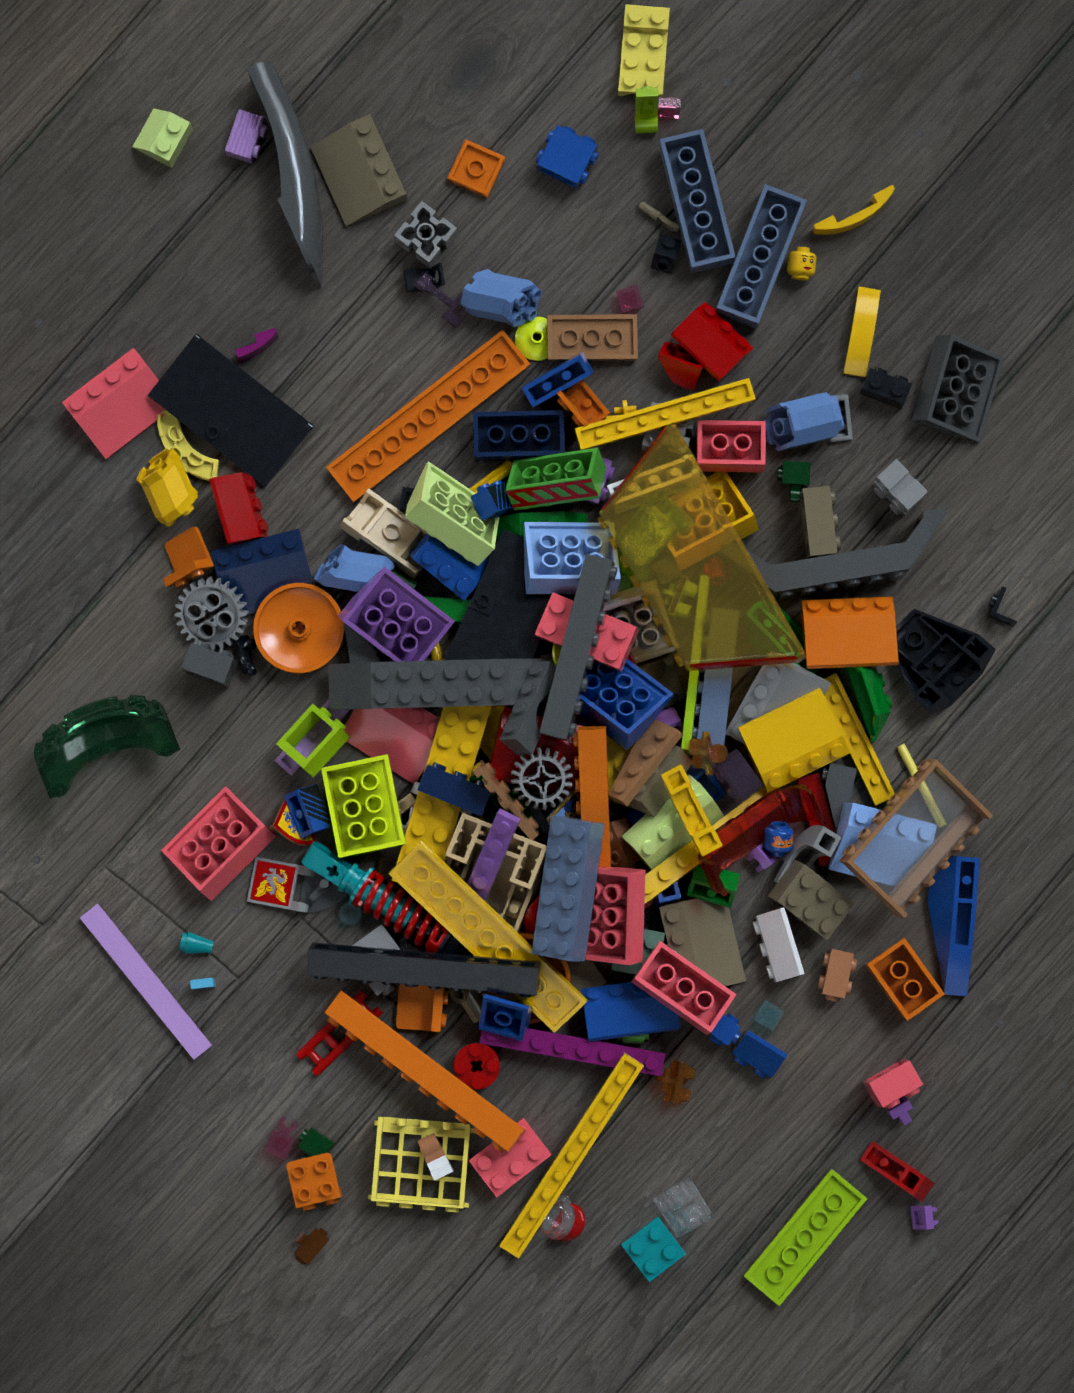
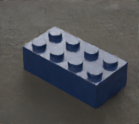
M564 410L473 412L475 462L513 461L565 453Z

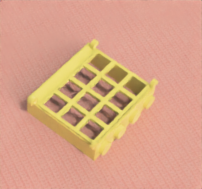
M382 1116L378 1117V1121H374V1125H377L372 1195L368 1194V1199L376 1201V1206L389 1207L391 1202L399 1203L400 1208H413V1204L422 1205L423 1210H436V1206L445 1207L447 1212H459V1208H469V1203L464 1201L470 1133L475 1134L471 1124L464 1125L463 1123ZM383 1132L400 1133L398 1150L381 1149ZM435 1133L436 1136L443 1137L442 1148L449 1160L463 1161L461 1178L443 1176L435 1180L440 1181L438 1198L421 1197L422 1180L434 1179L432 1175H423L424 1155L421 1149L420 1152L403 1151L404 1134L422 1135V1139L426 1135ZM448 1137L465 1139L463 1156L447 1155ZM381 1154L398 1155L396 1172L379 1171ZM403 1156L420 1157L418 1174L401 1173ZM379 1176L396 1177L395 1194L378 1193ZM401 1178L418 1179L416 1196L399 1195ZM444 1181L461 1183L460 1200L443 1199Z

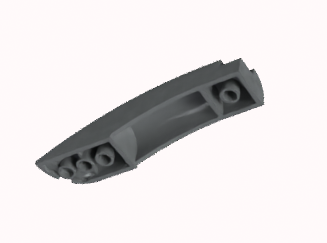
M270 61L260 62L247 67V71L270 122L275 139L281 183V197L277 198L316 288L320 289L322 287L323 224L319 191L311 156L297 115L273 63Z

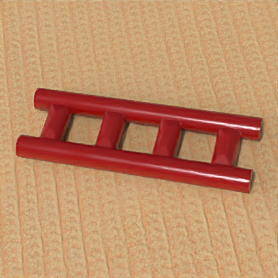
M362 990L352 998L377 1018L384 1013L378 1006L372 1011L363 1002L368 996ZM330 1022L296 1053L300 1060L308 1056L316 1065L311 1071L317 1077L354 1042V1040L346 1036L339 1043L330 1034L336 1028ZM322 1040L333 1049L324 1059L314 1050Z

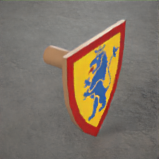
M284 799L273 825L270 826V831L273 834L279 832L287 840L299 845L308 846L316 842L314 835L300 839Z

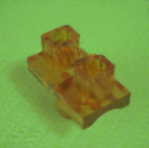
M702 732V739H690L689 752L693 754V768H704L706 775H713L712 762L721 763L725 761L728 757L727 748L721 744L712 745L710 732Z
M672 1060L671 1068H665L663 1077L656 1076V1080L662 1081L661 1091L666 1092L664 1101L677 1104L690 1101L691 1090L682 1088L684 1079H694L695 1068L688 1066L685 1062Z

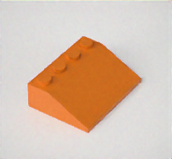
M893 597L802 600L801 624L807 669L898 665Z

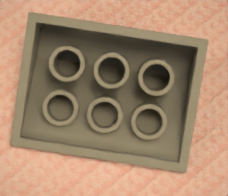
M370 114L350 122L310 147L346 227L407 201L406 192Z
M696 898L658 908L668 947L724 986L746 982L729 907Z

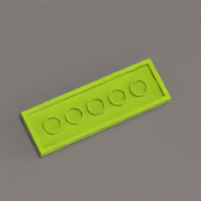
M830 1169L743 1276L780 1306L867 1198L833 1169Z

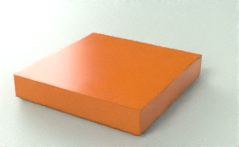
M465 139L447 177V181L488 199L506 157Z

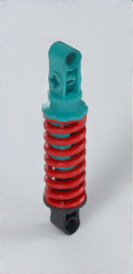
M313 842L301 861L302 864L338 886V891L348 894L350 896L348 904L355 907H360L364 904L363 912L366 914L374 910L373 918L375 920H381L385 917L384 926L390 927L395 924L394 932L396 934H400L405 930L404 938L406 940H411L416 936L414 944L417 947H421L427 941L425 952L474 956L437 920H432L433 916L428 911L425 914L421 913L424 907L419 902L415 905L413 903L414 898L411 895L404 898L405 890L403 888H399L395 892L392 890L394 882L389 881L386 885L382 884L384 876L375 871L374 868L371 867L366 872L362 871V869H359V865L356 863L351 865L343 858H338V855L331 852L321 843ZM334 865L338 867L337 873L333 872Z

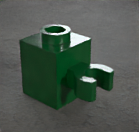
M783 461L782 467H778L777 481H781V487H790V502L799 503L800 488L809 487L811 462Z
M311 1127L309 1131L304 1129L298 1138V1141L301 1142L298 1147L306 1152L301 1159L329 1153L335 1144L333 1140L314 1127Z

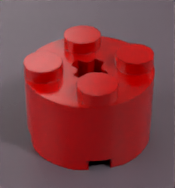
M472 1043L466 1045L457 1053L454 1060V1072L456 1077L471 1089H483L490 1086L497 1079L500 1072V1060L495 1050L490 1046L482 1043ZM473 1060L475 1062L479 1060L483 1062L481 1064L483 1068L481 1072L479 1070L472 1071L473 1065L471 1063Z

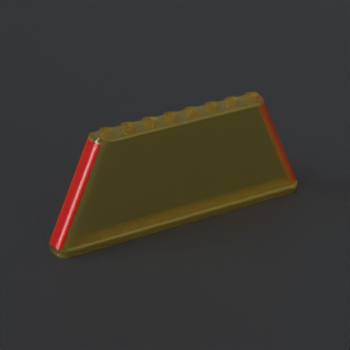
M674 422L665 426L600 510V517L597 520L603 531L605 529L609 531L611 536L608 537V540L613 549H619L622 555L619 559L624 569L629 568L633 574L630 576L634 587L636 589L640 587L644 595L640 597L646 608H652L654 615L651 617L657 628L662 626L665 632L663 639L667 646H673L677 654L673 656L678 666H684L686 671L798 663L806 659V654L678 427Z

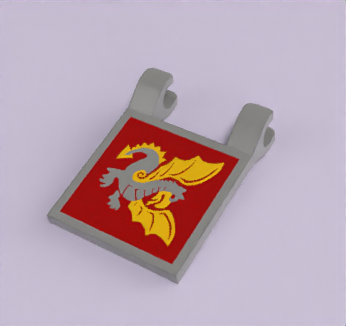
M255 857L247 902L307 913L309 905L293 901L298 874L314 877L315 872L303 865Z

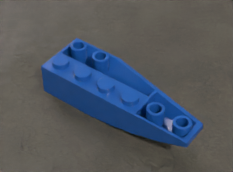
M950 856L947 860L950 863L948 868L945 870L939 869L932 877L935 883L928 887L927 902L943 992L945 995L967 996L974 939L980 858Z

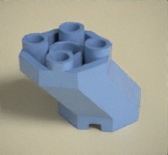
M489 269L475 273L472 277L474 282L471 285L467 283L463 289L460 304L466 308L465 310L475 317L508 323L513 327L535 319L542 296L541 289L533 282L497 274Z
M827 392L768 407L766 413H769V416L764 419L766 421L767 442L771 445L775 444L777 446L775 449L778 451L834 438L844 428L838 398L834 395L830 396Z
M340 544L326 557L329 559L326 564L322 563L318 567L313 579L323 586L358 592L383 566L392 571L395 564L386 556L350 550L346 545Z

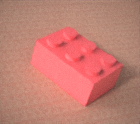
M697 421L696 466L698 471L764 473L766 421Z
M904 1059L863 1081L875 1105L888 1109L899 1104V1098L904 1096L909 1098L919 1093V1087L923 1085L910 1060Z
M524 1117L517 1124L523 1127L526 1132L510 1153L506 1150L501 1153L491 1145L494 1142L492 1141L469 1159L471 1165L496 1197L500 1196L552 1155Z

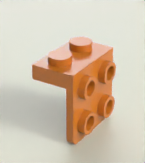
M583 379L574 384L565 393L561 390L557 392L560 397L557 401L565 410L573 412L574 416L571 418L579 427H586L591 423L602 421L611 414Z
M196 526L187 529L165 543V549L175 571L163 578L166 587H184L189 584L188 581L203 576L205 571L214 567L199 528Z
M400 984L396 1027L399 1029L441 1032L442 1027L446 1028L447 1014H443V1005H448L449 991H445V987L429 989L428 986L424 985L406 987L405 984Z
M323 1153L287 1163L286 1167L296 1208L302 1207L303 1211L316 1208V1203L325 1202V1205L339 1202L338 1198L342 1197L343 1194L338 1184L330 1153Z

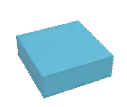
M214 978L195 979L190 981L191 989L216 987V981Z

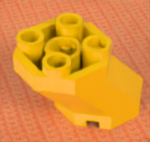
M164 449L149 460L150 466L148 469L143 467L139 471L136 481L142 486L156 519L161 524L170 527L176 522L178 517L181 515L187 516L194 509L192 504L198 498V492L192 486L179 455L173 449Z

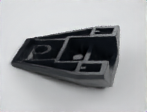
M913 609L896 626L899 661L896 666L915 700L931 714L952 706L983 674L996 650L979 634L916 609Z

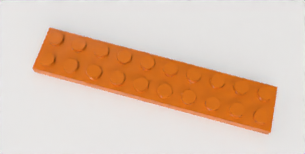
M504 330L500 331L326 466V469L352 502H357L364 496L368 488L370 490L375 488L528 369L531 364Z

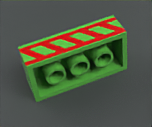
M598 448L513 460L505 491L514 510L593 500L600 497L606 465Z

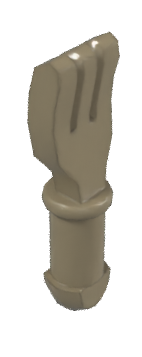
M645 202L638 204L639 210L654 218L655 221L657 219L660 220L667 229L674 232L679 231V225L667 219L661 214V211L654 209Z

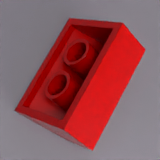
M706 302L696 308L670 334L718 382L736 369L754 349L744 337L732 328L729 322L725 321Z
M240 472L210 478L209 481L227 543L236 545L268 537V525L265 519L262 518V504L259 498L256 497L254 490L256 489V483L250 474Z

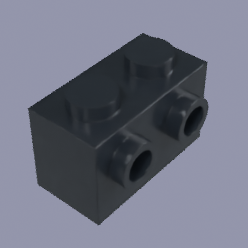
M869 368L860 394L902 410L912 383H909L908 379L903 376L896 375L894 377L888 375L887 371L882 368Z

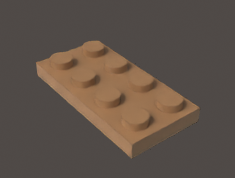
M637 314L547 315L548 361H567L581 352L584 353L588 361L638 360Z

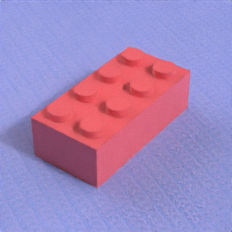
M552 592L535 635L539 639L562 648L574 601ZM606 614L604 624L599 625L597 634H600L599 644L597 648L593 647L591 656H594V661L622 672L639 629L634 625Z
M661 941L656 944L631 981L706 1035L712 1032L737 995Z

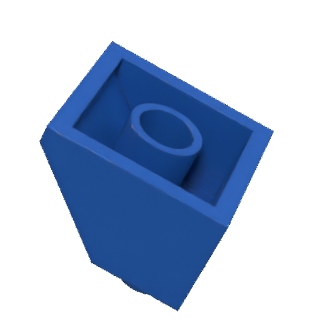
M484 994L478 1029L523 1041L530 1024L532 1006Z
M745 1030L731 1053L735 1055L734 1061L744 1067L747 1064L755 1068L753 1072L763 1079L767 1076L772 1078L788 1055L749 1030Z

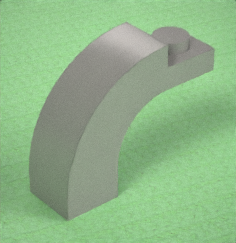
M821 825L809 827L794 840L792 850L785 853L781 860L784 863L774 882L778 883L794 860L810 867L821 856L831 857L842 837Z

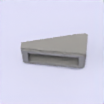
M848 394L834 395L838 398L839 402H842V406L839 407L840 411L844 412V415H842V419L845 420L843 429H846L847 433L838 434V436L831 438L830 442L851 440L853 435Z

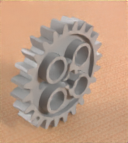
M209 577L206 582L203 578H200L198 584L193 581L190 584V588L186 587L183 589L185 595L181 594L178 597L182 602L175 605L181 611L175 613V616L181 617V620L176 624L184 626L180 632L181 634L188 632L187 641L194 638V644H197L198 641L206 643L214 651L217 648V644L220 649H223L226 643L231 646L234 643L233 639H239V633L245 631L242 625L248 623V620L243 617L249 611L242 609L247 602H240L239 599L243 594H235L236 586L230 589L228 588L229 581L222 585L221 578H218L214 583L212 577ZM210 595H217L219 603L213 602ZM224 603L228 604V607L223 608L200 624L195 623L196 620L204 617L208 612L214 611ZM192 605L198 606L201 614H196L192 609ZM223 613L231 616V622L224 620ZM204 625H210L213 629V633H208L205 630Z

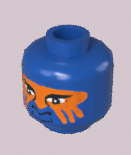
M771 822L764 830V848L771 852L772 856H784L785 853L793 848L794 830L786 822Z

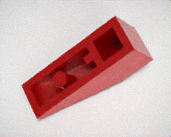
M874 1141L870 1143L860 1158V1161L920 1202H923L935 1184L925 1175Z

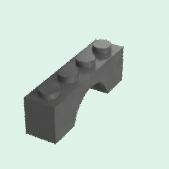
M550 661L533 662L499 739L515 754H533L541 736L536 722V713L541 700L550 694L556 666Z

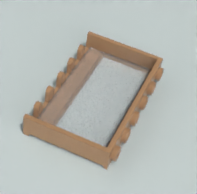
M925 759L917 766L918 771L914 776H910L903 782V788L900 792L889 798L887 807L875 814L872 819L873 823L858 834L857 838L859 839L843 851V857L840 859V862L868 887L896 917L905 918L908 915L904 911L910 903L916 904L921 898L918 895L925 886L930 887L935 883L932 877L939 869L945 870L948 868L950 863L947 860L954 852L959 853L964 849L965 846L962 842L969 835L974 836L979 832L977 825L981 820L991 819L993 816L937 759Z

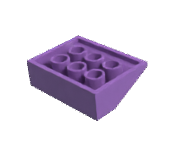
M385 566L352 597L338 615L344 623L395 662L424 661L455 622Z

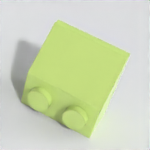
M153 108L132 147L172 168L193 128L189 121L171 112Z

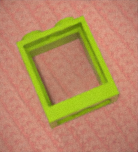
M314 704L304 712L276 743L313 778L350 738L344 731L347 728L337 718L332 721L330 718L333 715L323 706L319 709ZM322 719L333 730L305 758L295 747L317 722Z

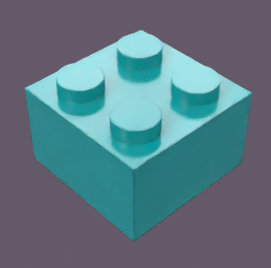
M658 1215L621 1242L622 1247L649 1282L686 1255Z

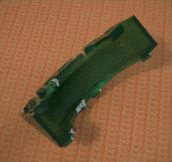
M130 695L127 699L121 700L114 696L81 706L64 715L65 720L58 725L52 724L42 734V741L35 745L34 758L48 796L51 799L64 796L71 788L76 774L87 764L101 758L105 754L128 748H143L153 751L159 756L167 757L179 751L180 747L166 710L160 702L155 699L152 701L146 700L145 696Z

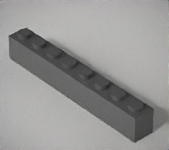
M590 554L585 556L539 732L544 736L569 742L570 737L575 735L577 724L574 723L576 714L580 715L582 709L581 693L586 692L588 686L587 670H591L594 663V656H591L593 647L597 648L599 644L600 634H597L599 625L604 624L606 612L603 611L605 602L609 603L612 593V590L609 589L610 582L615 580L617 574V567H614L615 563L613 560Z

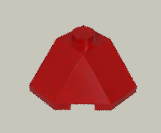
M664 342L658 359L671 381L684 389L695 390L703 366L680 344L673 345L672 342Z

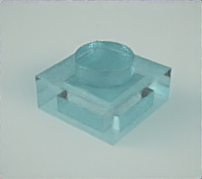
M764 1000L753 1020L774 1031L785 1011Z

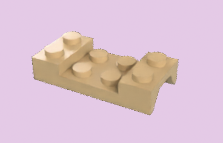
M368 488L352 513L343 519L340 528L356 540L362 539L394 561L397 569L414 580L423 567L412 559L410 552L427 532L419 526L412 524L405 518L403 512Z

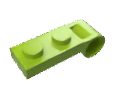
M644 86L636 89V134L658 133V88Z

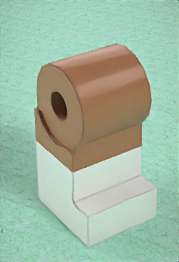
M435 1133L417 1141L434 1181L454 1171Z

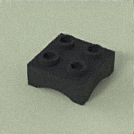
M671 657L641 668L674 693L663 710L686 702L687 696Z

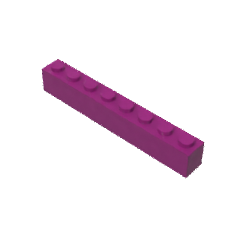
M529 1028L523 1041L482 1030L480 1043L613 1068L625 1052L644 1065L640 1071L641 1073L657 1076L662 1075L665 1053L600 1041L589 1042L588 1039Z

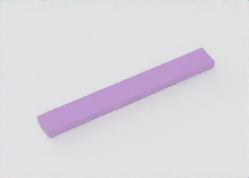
M97 903L80 917L82 922L193 1060L212 1046L210 1041L102 907Z

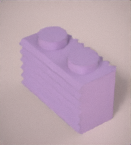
M241 109L238 110L225 148L226 156L251 164L254 158H258L261 146L258 145L260 138L265 137L268 129L263 116Z

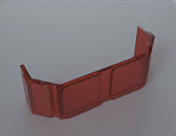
M799 784L787 786L784 789L776 788L751 804L737 817L730 819L715 830L723 846L703 857L699 853L697 857L712 891L723 896L728 895L720 879L721 871L764 841V830L771 822L781 821L789 824L814 820L822 826L826 825L814 793L807 786Z

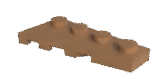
M655 719L643 736L635 742L608 795L613 800L628 806L683 736L678 729Z
M481 760L474 766L473 773L477 778L482 775L484 778L482 780L488 791L498 795L497 800L507 812L511 811L514 816L521 819L518 826L530 840L536 838L539 835L537 830L539 825L532 816L528 818L525 815L523 804L517 798L514 800L510 796V788L503 780L501 782L498 781L494 776L496 771L489 762L485 764Z

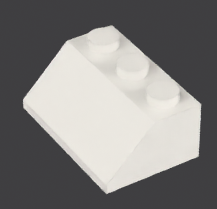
M785 908L755 916L756 921L753 922V927L756 935L760 934L763 943L759 944L762 956H767L769 965L766 966L769 979L774 978V981L778 982L804 974Z

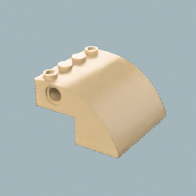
M462 813L445 856L448 857L446 864L462 880L468 883L492 824ZM514 834L486 903L513 929L520 933L524 924L525 913L534 899L541 879L547 846Z

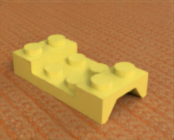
M625 4L618 96L635 94L636 89L651 86L658 88L659 99L662 100L670 8Z

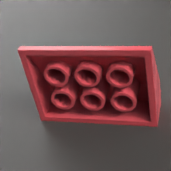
M134 348L62 402L106 460L156 423L158 415L165 410L147 396L159 380Z
M424 708L354 709L345 724L347 728L344 731L350 736L346 742L370 757L388 754L391 770L414 784L415 781L418 782L425 770L440 718Z
M225 786L161 851L203 895L212 901L276 836Z
M598 867L585 960L623 965L643 962L646 870Z

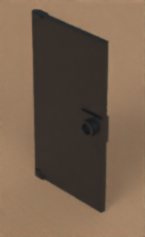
M197 333L147 395L239 468L250 474L253 479L264 487L269 484L314 426Z
M503 529L444 660L533 659L541 641L535 635V632L552 594H526L523 537Z

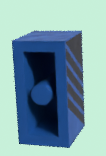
M498 480L491 485L486 483L476 489L477 493L470 497L482 521L508 515L514 511L505 491L507 482L502 483L501 480Z
M318 784L297 789L284 796L300 839L318 834L332 827L331 818Z

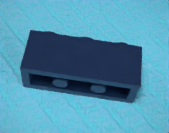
M435 762L432 766L427 765L417 789L418 791L482 816L491 794L485 787L484 782L476 779V782L472 783L466 780L467 775L455 771L454 775L445 772L446 767Z

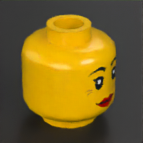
M797 247L796 251L788 254L787 273L792 275L791 278L794 280H809V277L814 276L816 273L817 256L810 252L808 247Z

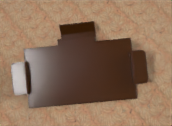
M315 1228L309 1236L302 1231L295 1240L298 1244H301L294 1252L297 1255L295 1259L301 1264L305 1262L308 1265L329 1241L326 1237L328 1233L323 1228L319 1230Z

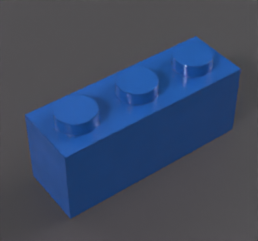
M581 352L526 383L522 389L532 407H535L556 395L560 390L563 391L590 376L594 371L584 353Z

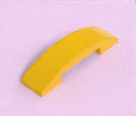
M891 185L873 194L871 199L873 205L838 223L834 215L814 224L812 228L813 234H837L864 224L879 213L887 204L895 190L894 186Z
M858 287L843 374L866 377L881 290Z
M682 764L661 774L669 797L701 856L703 857L723 846L713 825L710 824Z

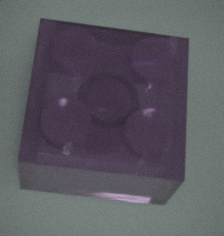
M738 749L731 752L713 767V777L720 785L724 783L728 789L726 794L733 803L737 801L740 805L764 786Z

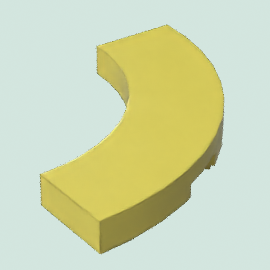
M166 410L158 415L157 426L165 449H173L179 455L185 471L192 476L210 482V478L217 477L219 460L206 457L193 449L183 435L180 421Z

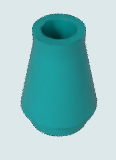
M189 931L188 933H182L179 951H184V954H211L213 940H208Z

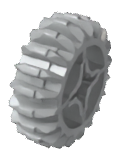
M537 747V755L529 754L530 757L527 759L525 755L521 754L520 758L524 762L521 764L515 761L514 765L519 768V771L511 770V774L518 777L510 781L511 784H518V786L513 788V792L521 791L517 797L519 800L527 797L525 800L526 806L530 805L531 801H534V809H537L539 803H542L543 810H546V802H550L551 806L555 807V798L562 803L564 800L560 794L569 795V791L564 789V787H572V782L566 781V779L572 778L573 774L565 773L571 766L570 764L562 766L566 758L563 756L557 760L558 751H555L550 756V748H546L545 754H542L541 748ZM543 760L555 764L560 773L547 772ZM537 761L536 771L531 775L523 777L525 769L531 763ZM540 767L544 776L548 775V779L544 780L543 790L539 780L535 781L539 777ZM556 780H560L558 788L550 795H547L548 785L556 782ZM529 783L538 786L540 796L529 793L523 784Z

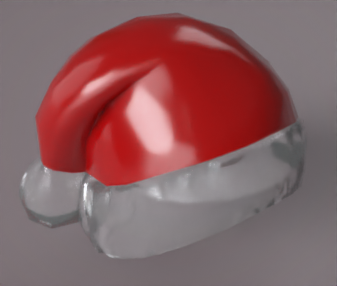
M563 1195L555 1202L540 1228L549 1238L568 1242L581 1235L585 1227V1215L580 1206L571 1203L570 1198Z

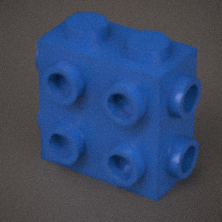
M557 125L555 131L550 130L545 142L548 144L545 150H540L535 161L538 163L537 170L578 189L580 184H585L589 176L587 170L590 164L594 165L599 156L597 144H595V140L584 135L581 137L575 134V131L568 126H563L562 128Z

